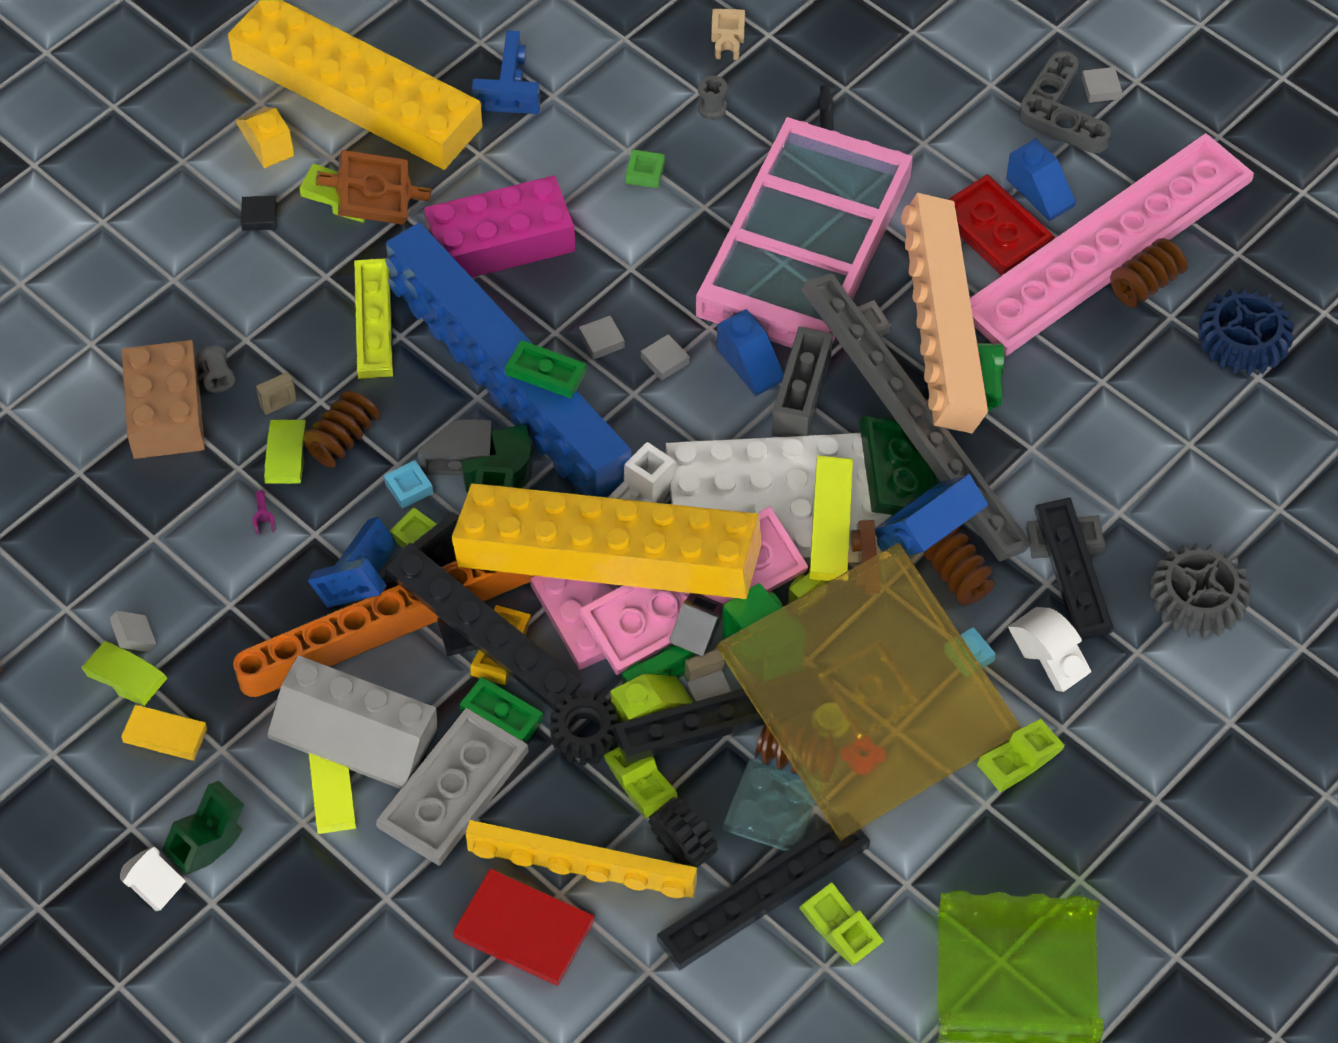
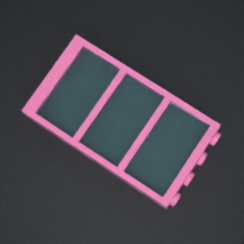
M787 117L696 295V317L719 324L747 309L766 331L770 341L790 348L793 346L798 327L832 333L804 295L801 288L807 280L833 273L850 298L854 299L911 178L913 156L872 144L869 141L849 137L837 131L820 128L805 121H798Z

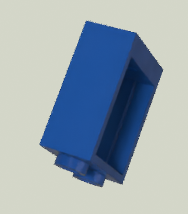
M970 474L938 483L875 527L877 544L880 550L889 556L891 560L924 552L987 507L988 503Z

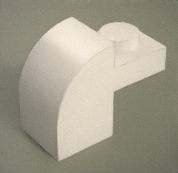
M646 442L624 464V482L608 498L663 503L670 491V481L675 476V460Z
M1035 607L1008 626L1024 658L1040 660L1056 691H1066L1091 673L1077 645L1082 641L1081 637L1070 622L1057 611L1051 608Z

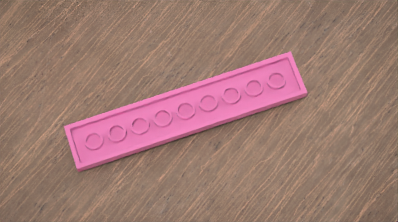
M1205 133L972 296L970 303L974 328L991 343L1003 344L1004 355L1008 356L1109 284L1113 270L1121 267L1127 260H1131L1134 255L1140 253L1159 238L1172 239L1252 182L1254 172Z

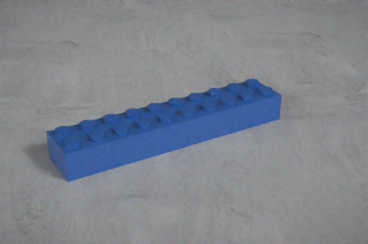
M420 222L386 242L387 258L385 262L390 271L388 283L393 293L397 297L402 296L408 302L413 315L417 319L422 318L428 324L433 337L437 341L442 340L448 346L453 359L459 364L463 363L469 369L473 381L478 386L483 385L489 391L494 404L499 409L504 408L510 414L515 426L526 424L528 434L536 450L541 455L546 454L553 461V466L557 473L564 479L567 477L574 484L578 495L608 498L624 482V464L631 458V448L577 390L572 399L506 375L505 366L520 340L533 343Z

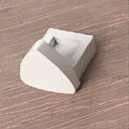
M153 846L127 861L122 867L120 879L127 887H131L155 911H159L186 881L158 855L160 851Z

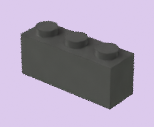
M798 327L773 409L772 435L780 437L809 436L831 361L832 333Z

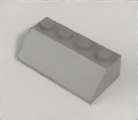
M298 655L281 685L267 735L269 739L346 766L349 770L402 789L418 769L438 730L437 712L434 706Z

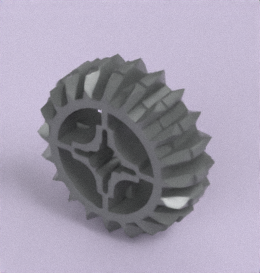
M1196 542L1192 546L1191 551L1181 545L1177 550V554L1169 551L1165 556V560H1160L1157 563L1155 573L1152 574L1150 584H1152L1150 599L1154 600V612H1162L1161 618L1163 623L1174 622V632L1182 627L1187 629L1188 637L1193 635L1194 631H1199L1203 639H1205L1211 630L1219 637L1223 633L1224 628L1231 631L1235 627L1236 621H1240L1244 617L1250 602V581L1246 580V569H1238V558L1226 559V549L1218 554L1213 552L1212 544L1206 550H1201Z

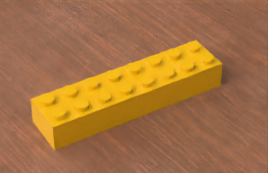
M260 0L228 33L233 61L443 170L450 165L483 127L481 102L283 0Z
M471 483L452 535L458 567L747 599L762 545L758 513Z

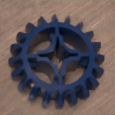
M1243 287L1238 294L1230 289L1225 293V296L1217 294L1213 302H1208L1203 315L1200 316L1198 337L1199 341H1202V352H1209L1210 362L1220 360L1221 370L1227 366L1232 367L1234 375L1240 369L1245 370L1248 376L1253 373L1254 369L1261 374L1267 370V367L1275 369L1279 361H1284L1289 348L1292 346L1294 326L1293 322L1290 321V311L1282 310V301L1272 303L1271 294L1265 297L1259 296L1257 289L1252 294L1247 293ZM1230 320L1227 326L1220 327L1223 322ZM1271 335L1272 338L1269 341L1262 343L1265 337Z

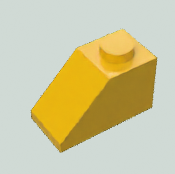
M264 107L236 119L237 126L263 168L294 156L290 130L276 108Z

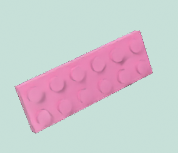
M771 506L758 512L762 545L750 585L751 588L760 583L768 593L808 570V565ZM621 586L580 608L579 614L615 674L618 675L626 671L634 663L644 661L659 653L665 647L673 645L669 639L682 604L690 593ZM700 594L722 604L733 599L730 597Z

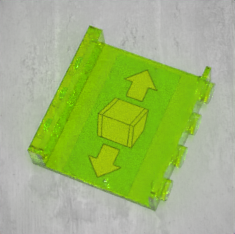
M955 890L949 893H941L938 908V1042L1100 1043L1103 1036V1018H1099L1096 941V917L1100 906L1099 900H1089L1087 897L1080 895L1064 899L1049 898L1045 894H1031L1027 897L1010 896L1004 892L973 895L967 891Z

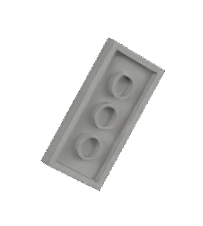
M466 708L376 820L377 828L440 866L466 833L469 820L475 821L527 755L529 752L528 744Z

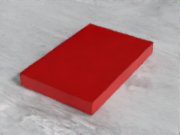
M988 174L947 199L955 203L960 237L1001 276L1055 239V236Z
M489 869L454 929L453 937L538 978L559 986L594 923V915Z

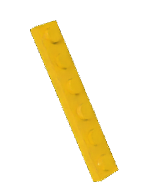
M469 820L465 833L467 849L481 858L491 859L499 857L511 860V862L519 866L537 865L546 867L557 874L575 873L584 875L595 882H618L633 890H656L671 898H694L697 886V867Z

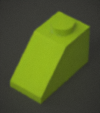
M642 674L611 690V703L615 707V714L617 713L618 723L693 703V700L676 676Z

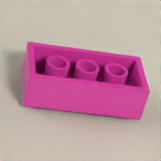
M555 175L424 207L426 229L471 278L576 252L574 224Z

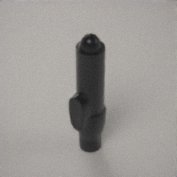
M829 85L820 86L818 101L820 128L834 131L831 89Z

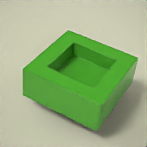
M632 149L625 175L626 184L659 188L665 165V154Z

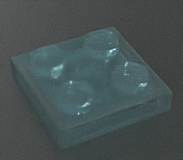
M749 760L723 823V831L787 851L801 842L820 794L821 783Z

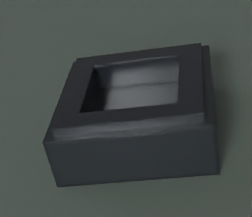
M276 196L242 197V231L276 230Z

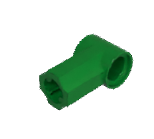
M977 343L988 411H991L993 408L1001 406L1002 401L1001 375L1003 374L1004 345Z

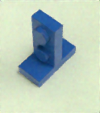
M507 30L500 80L473 79L472 97L481 102V111L539 114V82H524L523 70L519 69L520 64L525 65L526 45H521L520 31Z
M379 517L368 519L336 565L313 571L307 581L327 608L381 595L387 585L377 571L382 568L398 543Z

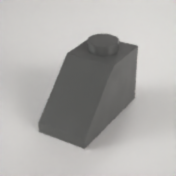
M469 418L467 420H454L418 449V462L424 474L463 475L461 461L493 455L492 421Z

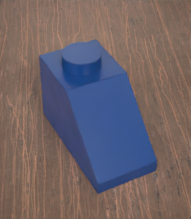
M1036 138L1010 153L1006 180L1049 222L1075 206L1076 201L1058 159Z
M747 309L717 324V350L755 396L782 383L784 373L768 335Z

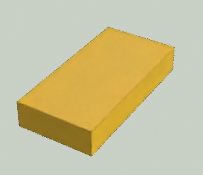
M135 705L121 737L123 743L194 761L206 734L207 725L205 722Z

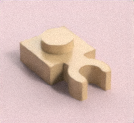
M713 9L711 42H716V59H721L722 51L730 50L733 52V60H738L740 54L739 43H744L745 10Z

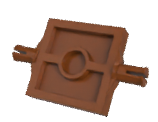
M342 150L339 155V171L337 174L320 171L316 174L317 186H328L336 189L338 195V215L404 225L408 218L409 200L415 199L429 202L431 197V188L411 185L408 176V160Z

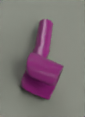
M262 490L257 491L258 511L253 517L254 530L259 535V524L269 522L271 530L274 532L276 524L273 515L267 510L265 492Z

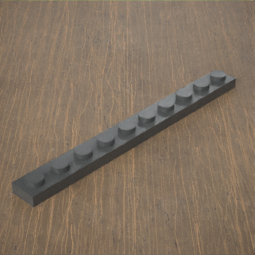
M830 273L807 280L801 288L802 292L940 482L967 474L971 475L987 501L988 506L971 517L969 521L996 559L1000 562L1024 553L1031 545L1030 541L947 428L934 426L932 410L929 409L928 402L834 274Z

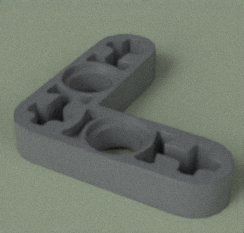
M1056 52L1050 57L1022 100L1019 114L1020 121L1029 128L1090 153L1103 152L1109 145L1110 127L1099 119L1060 104L1076 79L1079 61L1071 52ZM1063 66H1066L1062 70L1061 76L1057 75L1058 68L1061 69ZM1051 85L1058 91L1048 94L1043 92L1041 87ZM1059 120H1069L1073 123V126L1062 128L1056 122Z

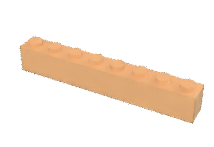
M917 193L910 205L904 207L901 222L905 226V249L909 253V275L912 276L914 287L912 298L916 302V325L920 329L921 335L920 352L924 356L925 362L924 380L928 383V407L932 410L934 426L973 433L988 413L955 203L952 200Z

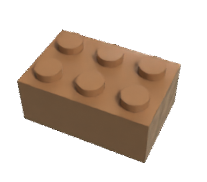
M187 340L122 348L127 437L133 458L138 459L205 450L199 371L193 341Z

